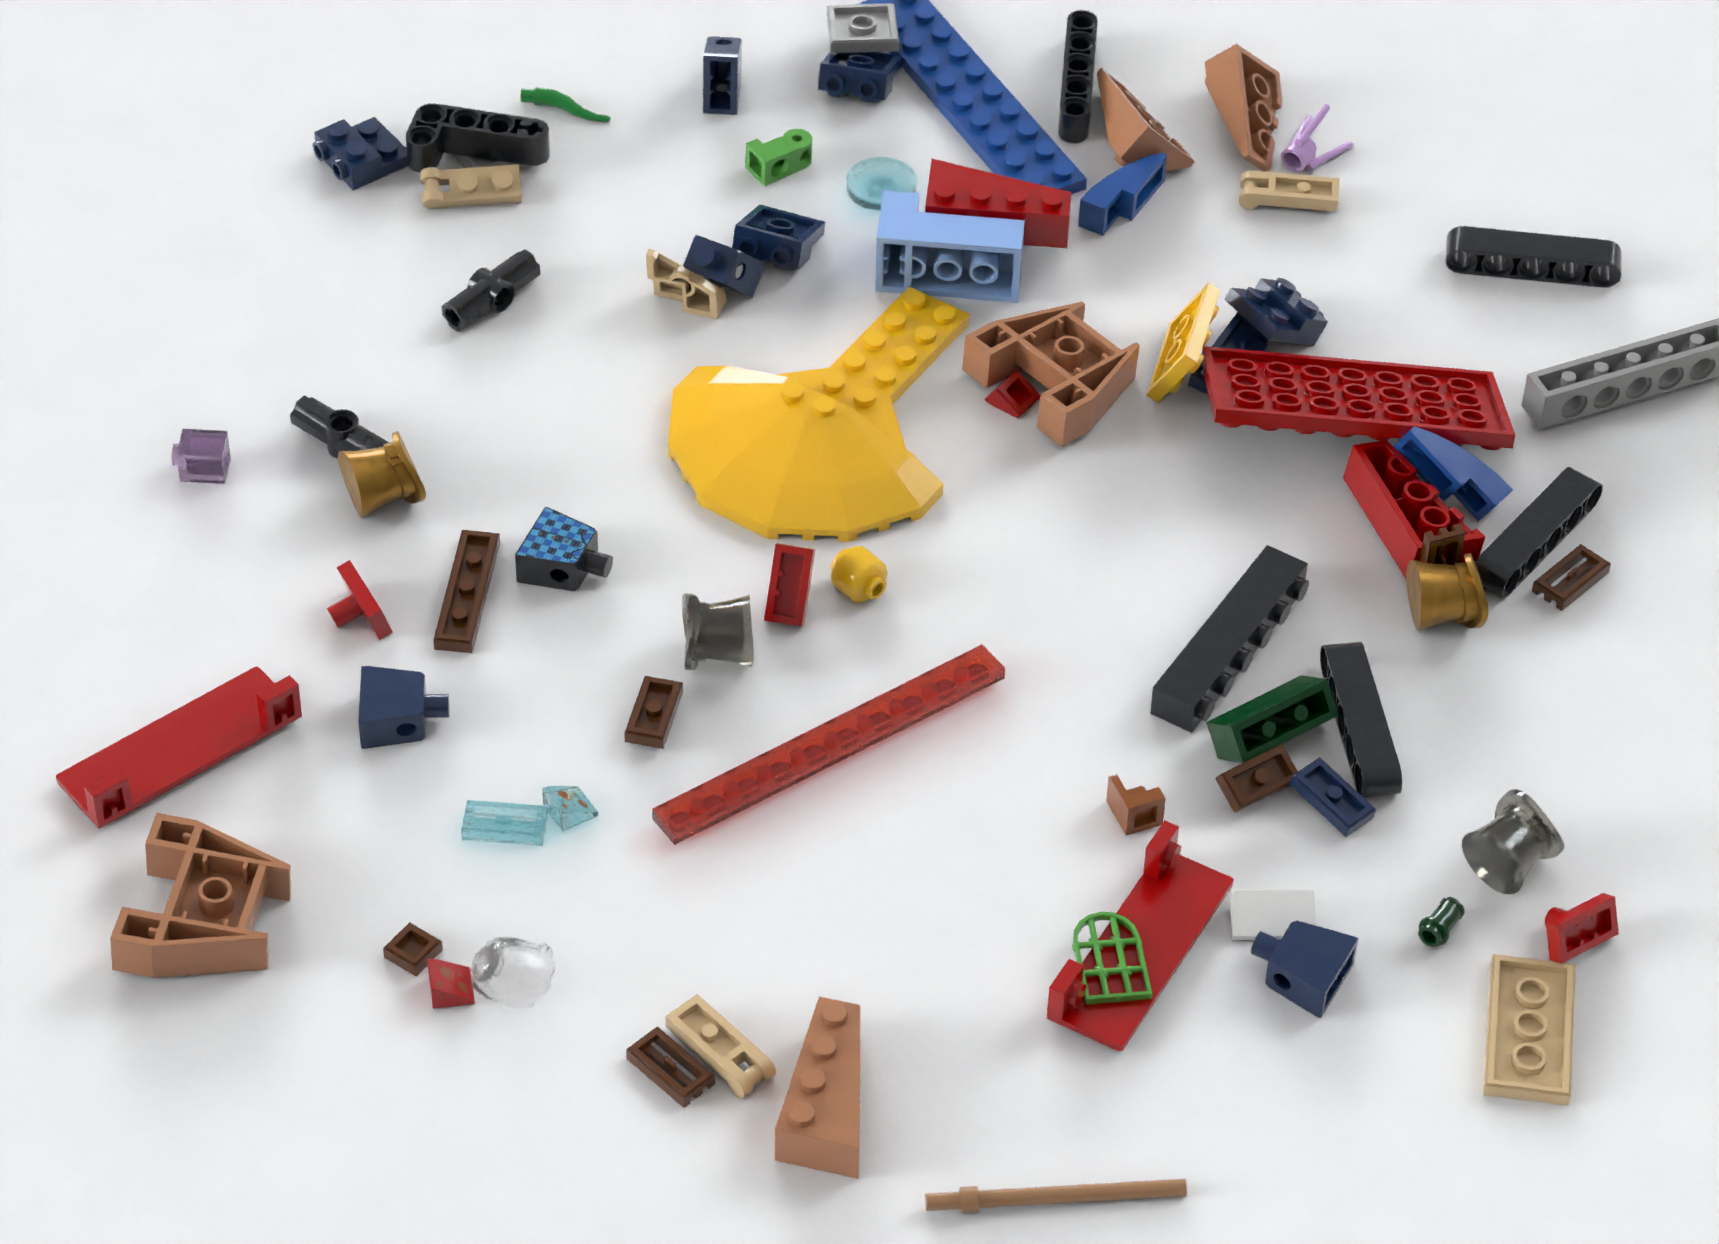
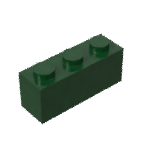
M1300 675L1207 721L1206 724L1218 759L1244 763L1339 715L1328 680Z

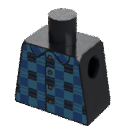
M544 507L515 554L516 580L524 584L575 591L580 588L588 573L606 578L611 571L613 557L598 552V532L595 528L556 510Z

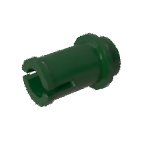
M1443 898L1430 917H1425L1420 921L1418 935L1421 941L1430 947L1445 944L1450 937V930L1465 914L1463 905L1455 898Z

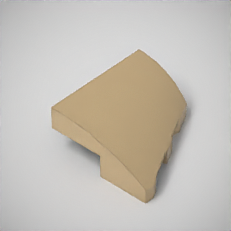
M648 249L646 253L647 279L653 280L654 295L683 301V312L718 319L727 301L724 288L684 268L659 252Z

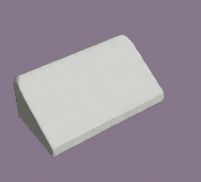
M1233 889L1231 891L1229 910L1232 940H1255L1260 931L1281 939L1291 922L1301 921L1315 925V899L1312 889Z

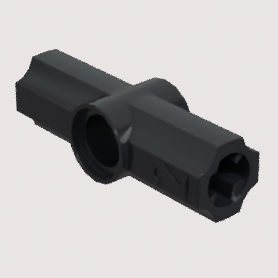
M523 249L491 271L487 268L478 269L470 278L467 288L441 306L442 316L447 320L449 326L458 332L461 329L467 328L490 310L496 313L505 311L513 302L515 293L541 275L540 265L536 262L532 253Z
M304 395L296 402L290 414V420L293 425L327 444L329 454L337 459L339 451L384 447V444L390 443L359 425V419L354 412L344 409L333 410L313 397L309 398Z

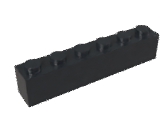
M1267 545L1153 686L1150 714L1190 733L1193 732L1201 720L1206 722L1210 718L1219 697H1226L1230 692L1238 673H1244L1249 668L1258 648L1263 649L1267 645L1274 627L1277 624L1282 625L1286 621L1295 601L1300 602L1304 598L1309 587V581L1306 580L1308 563Z

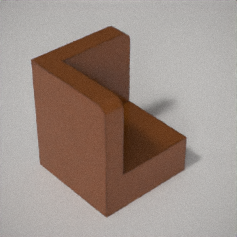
M1117 774L1108 777L1106 802L1125 835L1162 825L1166 798L1159 787L1146 790L1145 787L1139 786L1126 790Z

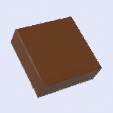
M410 922L383 948L384 958L416 977L428 966L427 959H435L443 951L441 940Z

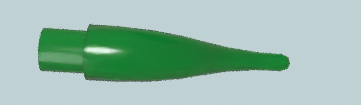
M535 87V89L521 88V102L555 106L586 120L609 122L611 120L608 115L596 114L583 108L568 95L557 90Z

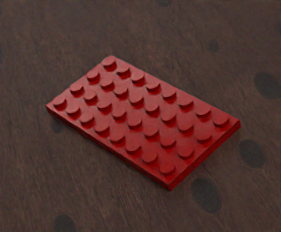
M1208 346L1202 348V354L1204 355L1202 368L1214 423H1220L1225 427L1237 428L1241 425L1257 426L1265 431H1275L1278 428L1294 429L1301 434H1313L1317 431L1332 433L1343 438L1363 435L1369 436L1374 440L1386 441L1390 438L1401 439L1415 426L1441 436L1460 447L1466 444L1477 445L1492 451L1500 450L1501 448L1513 449L1515 432L1494 374L1490 371Z

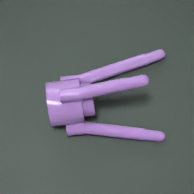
M1328 104L1322 107L1314 119L1310 115L1306 117L1289 145L1282 151L1281 158L1288 169L1294 172H1301L1306 168L1312 172L1321 163L1353 147V143L1349 141L1315 157L1317 147L1315 142L1309 137L1330 110Z

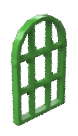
M1097 912L1089 914L1080 920L1074 929L1072 945L1076 962L1083 965L1080 949L1093 948L1097 965L1092 970H1083L1082 983L1086 984L1085 1005L1152 999V990L1143 954L1142 940L1135 925L1126 917L1114 912ZM1108 920L1111 922L1113 932L1111 940L1098 941L1095 921ZM1117 923L1126 927L1131 932L1133 938L1121 939ZM1088 925L1091 938L1088 939V942H1078V934L1083 927ZM1135 944L1140 966L1127 967L1123 948H1125V945ZM1116 946L1119 960L1116 968H1104L1100 952L1103 949L1102 947ZM1142 972L1146 991L1132 992L1129 979L1131 973ZM1122 974L1126 993L1109 994L1106 980L1109 977L1108 975ZM1099 976L1103 995L1089 996L1086 977Z

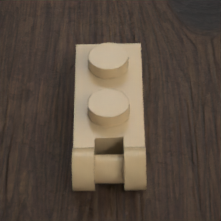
M519 164L443 170L429 167L422 169L420 172L421 183L425 185V192L422 193V202L426 208L522 202ZM449 185L450 191L442 192L439 190V186Z
M1246 171L1241 175L1240 179L1242 190L1239 193V204L1245 209H1254L1259 205L1337 212L1340 178Z
M698 994L665 1016L666 1027L728 1083L730 1089L737 1097L744 1098L753 1091L754 1084L759 1081L766 1082L776 1075V1068L772 1061ZM742 1062L750 1066L745 1071L738 1067Z

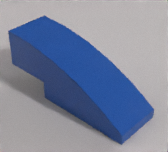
M1157 153L1139 159L1109 174L1094 185L1080 199L1078 226L1103 236L1119 216L1132 221L1165 182L1167 155Z
M1414 426L1393 446L1417 469L1416 473L1427 484L1431 483L1440 492L1439 497L1443 502L1453 494L1478 522L1513 491L1495 471L1457 444L1432 432Z

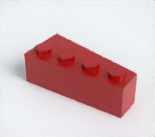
M931 159L925 212L1025 220L1023 245L1067 248L1072 192Z
M1387 440L1352 446L1343 479L1405 579L1410 560L1420 561L1424 533L1432 531L1437 536L1438 529L1446 527L1448 532H1451L1452 526L1459 523L1465 531L1460 563L1465 562L1464 554L1468 553L1472 554L1473 560L1476 562L1486 537L1477 528L1471 531L1463 523L1465 516L1455 507L1449 509L1438 498L1440 492L1431 483L1427 484L1420 481L1416 477L1417 469ZM1449 544L1446 546L1445 559H1447Z

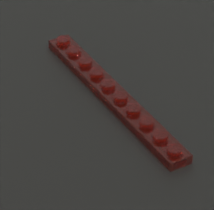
M981 644L653 808L652 819L671 842L676 845L1005 679V667Z

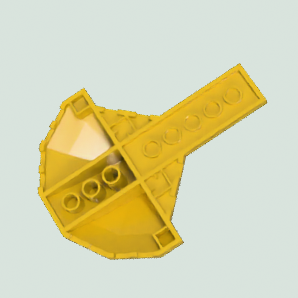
M909 286L829 368L768 374L731 366H696L673 389L668 455L680 467L682 478L691 485L700 506L767 539H778L779 534L802 535V540L814 541V535L838 536V542H850L856 540L857 534L874 528L881 532L890 529V523L909 518L911 522L921 519L943 495L944 484L906 449L893 404L969 326L970 314Z

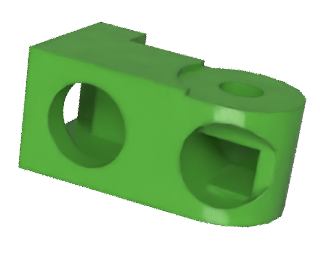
M803 129L788 130L782 137L775 138L766 143H762L758 138L746 143L745 168L764 186L799 172L811 164L812 135Z

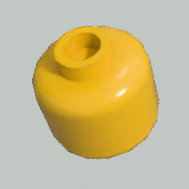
M854 546L852 548H845L834 557L830 567L832 584L855 603H861L869 599H877L882 595L886 588L887 567L865 547Z

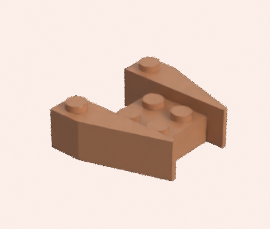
M1083 302L993 321L966 335L962 370L986 389L1004 380L1016 369L1018 371L1025 370L1049 389L1041 393L1037 428L1061 447L1089 433L1132 383L1136 375L1140 345L1135 342L1121 350L1083 321L1085 304Z
M156 813L145 843L147 875L175 880L163 914L127 907L121 908L110 938L112 970L152 978L267 970L269 965L268 933L253 931L264 897L290 901L291 865L198 820Z

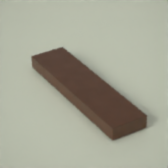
M471 530L461 531L433 639L434 650L473 653L500 545V533Z

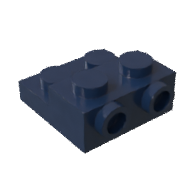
M829 52L820 63L818 90L827 91V94L833 97L853 95L861 97V100L864 102H881L892 92L893 78L901 69L902 56L882 52Z
M375 117L351 126L345 119H342L314 132L315 142H313L312 146L319 161H324L332 169L336 178L343 180L353 191L408 166L407 148Z
M759 204L735 225L732 248L742 251L758 261L772 262L783 270L799 269L810 259L812 245L824 235L826 222Z
M1261 278L1255 288L1240 289L1231 287L1224 299L1269 341L1314 346L1328 323L1323 313L1319 311V307L1312 301L1302 298L1296 287L1283 278H1277V280Z

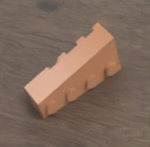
M819 996L775 1128V1161L859 1179L860 1005Z

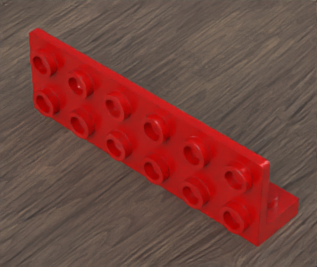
M253 667L56 775L57 784L93 824L100 829L301 718L299 684L290 675L274 683L259 667Z
M1164 820L1146 846L1143 875L1116 912V914L1126 917L1135 925L1142 940V949L1152 990V999L1085 1005L1086 984L1082 983L1083 970H1092L1097 966L1092 948L1083 960V965L1068 959L1050 985L1047 1007L1048 1020L1116 1051L1121 1052L1124 1050L1233 886L1232 877L1180 855L1181 845L1177 844L1179 826ZM1111 922L1105 928L1098 941L1111 940L1113 936ZM1117 923L1121 939L1133 938L1131 932L1126 927ZM1125 945L1123 952L1127 967L1140 966L1136 945ZM1116 946L1102 947L1103 949L1100 952L1104 968H1116L1119 964ZM1142 972L1131 973L1129 979L1132 992L1146 991ZM1122 974L1108 975L1109 977L1106 980L1109 994L1126 993ZM1099 976L1086 977L1089 996L1103 995Z

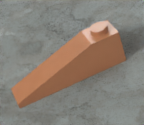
M1236 43L1205 61V84L1242 157L1266 172L1271 169L1275 141L1271 136L1272 131L1278 128L1279 120L1275 117V112L1282 105L1280 74L1277 70Z

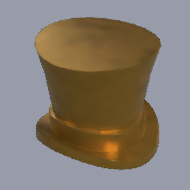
M399 431L392 433L393 442L384 444V447L359 451H339L338 463L344 483L360 518H364L377 508L397 498L404 499L412 504L422 502L426 498L424 485Z
M1471 553L1464 554V563H1455V565L1432 564L1410 560L1407 566L1406 584L1411 615L1417 631L1455 620L1456 624L1463 623L1467 628H1480L1484 626L1488 618V603Z

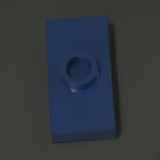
M1320 757L1294 774L1289 783L1292 788L1345 837L1370 821L1377 810Z

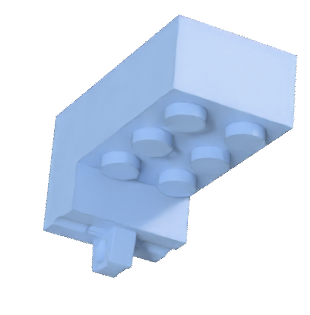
M884 190L876 241L875 291L902 294L910 286L929 296L1018 303L1025 220L919 212V193H901Z

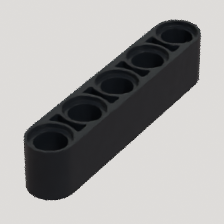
M1086 10L1074 11L1067 18L1058 134L1062 140L1069 143L1083 142L1089 136L1098 20L1094 13Z
M1458 226L1450 230L1447 235L1446 265L1451 271L1459 274L1606 288L1616 285L1621 279V248L1617 243L1610 240Z
M1567 467L1478 557L1475 564L1482 586L1503 598L1508 597L1593 510L1600 499L1603 485L1577 470Z
M1360 641L1322 645L1320 649L1321 671L1323 679L1328 680L1339 715L1335 719L1356 791L1362 797L1400 794L1402 791L1401 767L1363 643Z

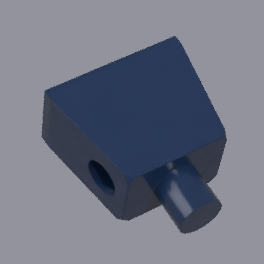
M707 37L703 54V113L737 115L742 75V39L734 37ZM718 84H727L726 92L718 91L715 87Z
M695 235L683 267L721 287L753 298L765 264L742 251ZM743 265V271L740 277L736 279V269Z
M361 666L358 718L361 749L422 741L426 736V718H449V694H427L425 674L422 672Z
M1294 921L1291 922L1281 939L1260 931L1253 942L1251 954L1268 961L1265 979L1268 988L1314 1016L1322 1018L1354 965L1358 938L1305 922Z

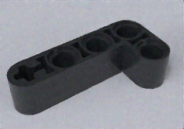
M436 103L424 104L416 110L406 133L408 166L413 171L419 173L425 168H437L444 153L529 166L542 165L550 158L549 127L543 120Z

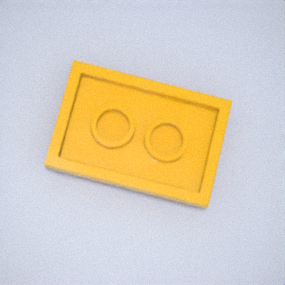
M1207 283L1169 323L1146 396L1156 402H1159L1168 392L1171 394L1175 393L1180 387L1184 376L1188 372L1193 374L1203 361L1204 355L1201 354V350L1212 333L1208 328L1219 311L1216 302L1220 290L1210 283Z

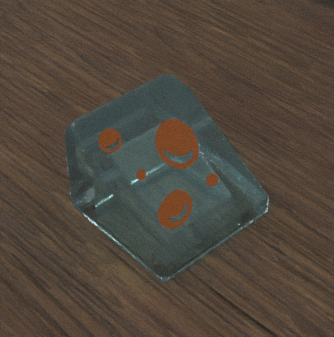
M546 786L542 788L543 806L563 832L598 816V811L578 786Z

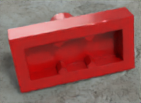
M775 544L764 621L804 626L816 549Z
M348 560L336 567L351 594L327 608L336 626L340 628L357 617L364 615L379 640L393 633L381 608L352 562Z
M1601 893L1570 910L1558 907L1551 908L1545 917L1549 960L1563 964L1618 935L1615 896Z

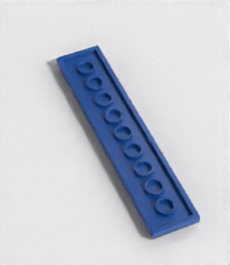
M866 0L857 3L894 4L899 51L889 53L902 56L901 67L994 174L1072 192L1071 194L1086 189L1087 178L929 0Z

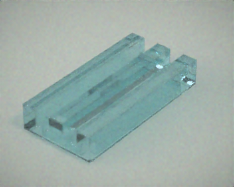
M467 800L461 828L462 840L543 846L548 806Z

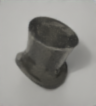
M683 594L681 606L686 638L684 653L685 669L695 670L698 661H706L707 659L734 662L752 667L754 653L750 594L710 604L700 602L695 594Z
M1512 789L1506 792L1497 803L1495 819L1464 835L1462 850L1468 864L1484 883L1500 893L1515 894L1522 887L1528 873L1537 860L1557 857L1564 850V842L1555 826L1539 805L1525 792Z

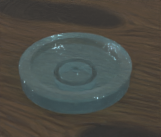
M872 157L856 163L849 170L846 188L849 197L856 204L870 210L881 211L884 190L916 193L917 177L913 169L900 160L889 157Z

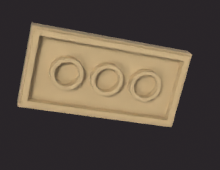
M1492 954L1483 1095L1569 1105L1571 1095L1576 964H1561L1553 961Z

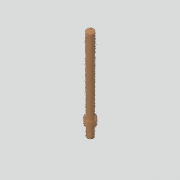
M1185 1179L995 1190H978L977 1186L959 1187V1192L925 1193L924 1199L926 1211L960 1209L962 1214L979 1213V1208L1180 1197L1187 1195V1185Z

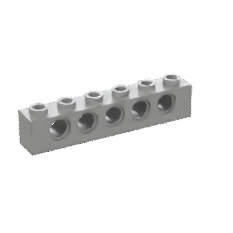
M1719 318L1528 373L1522 407L1540 430L1719 377Z

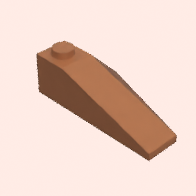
M1100 68L1098 70L1097 79L1108 142L1117 153L1114 159L1123 167L1139 159L1157 153H1164L1167 155L1165 172L1191 167L1195 161L1185 148L1174 138L1169 141L1170 137L1164 131L1165 127L1145 110L1146 107L1125 85L1104 69Z

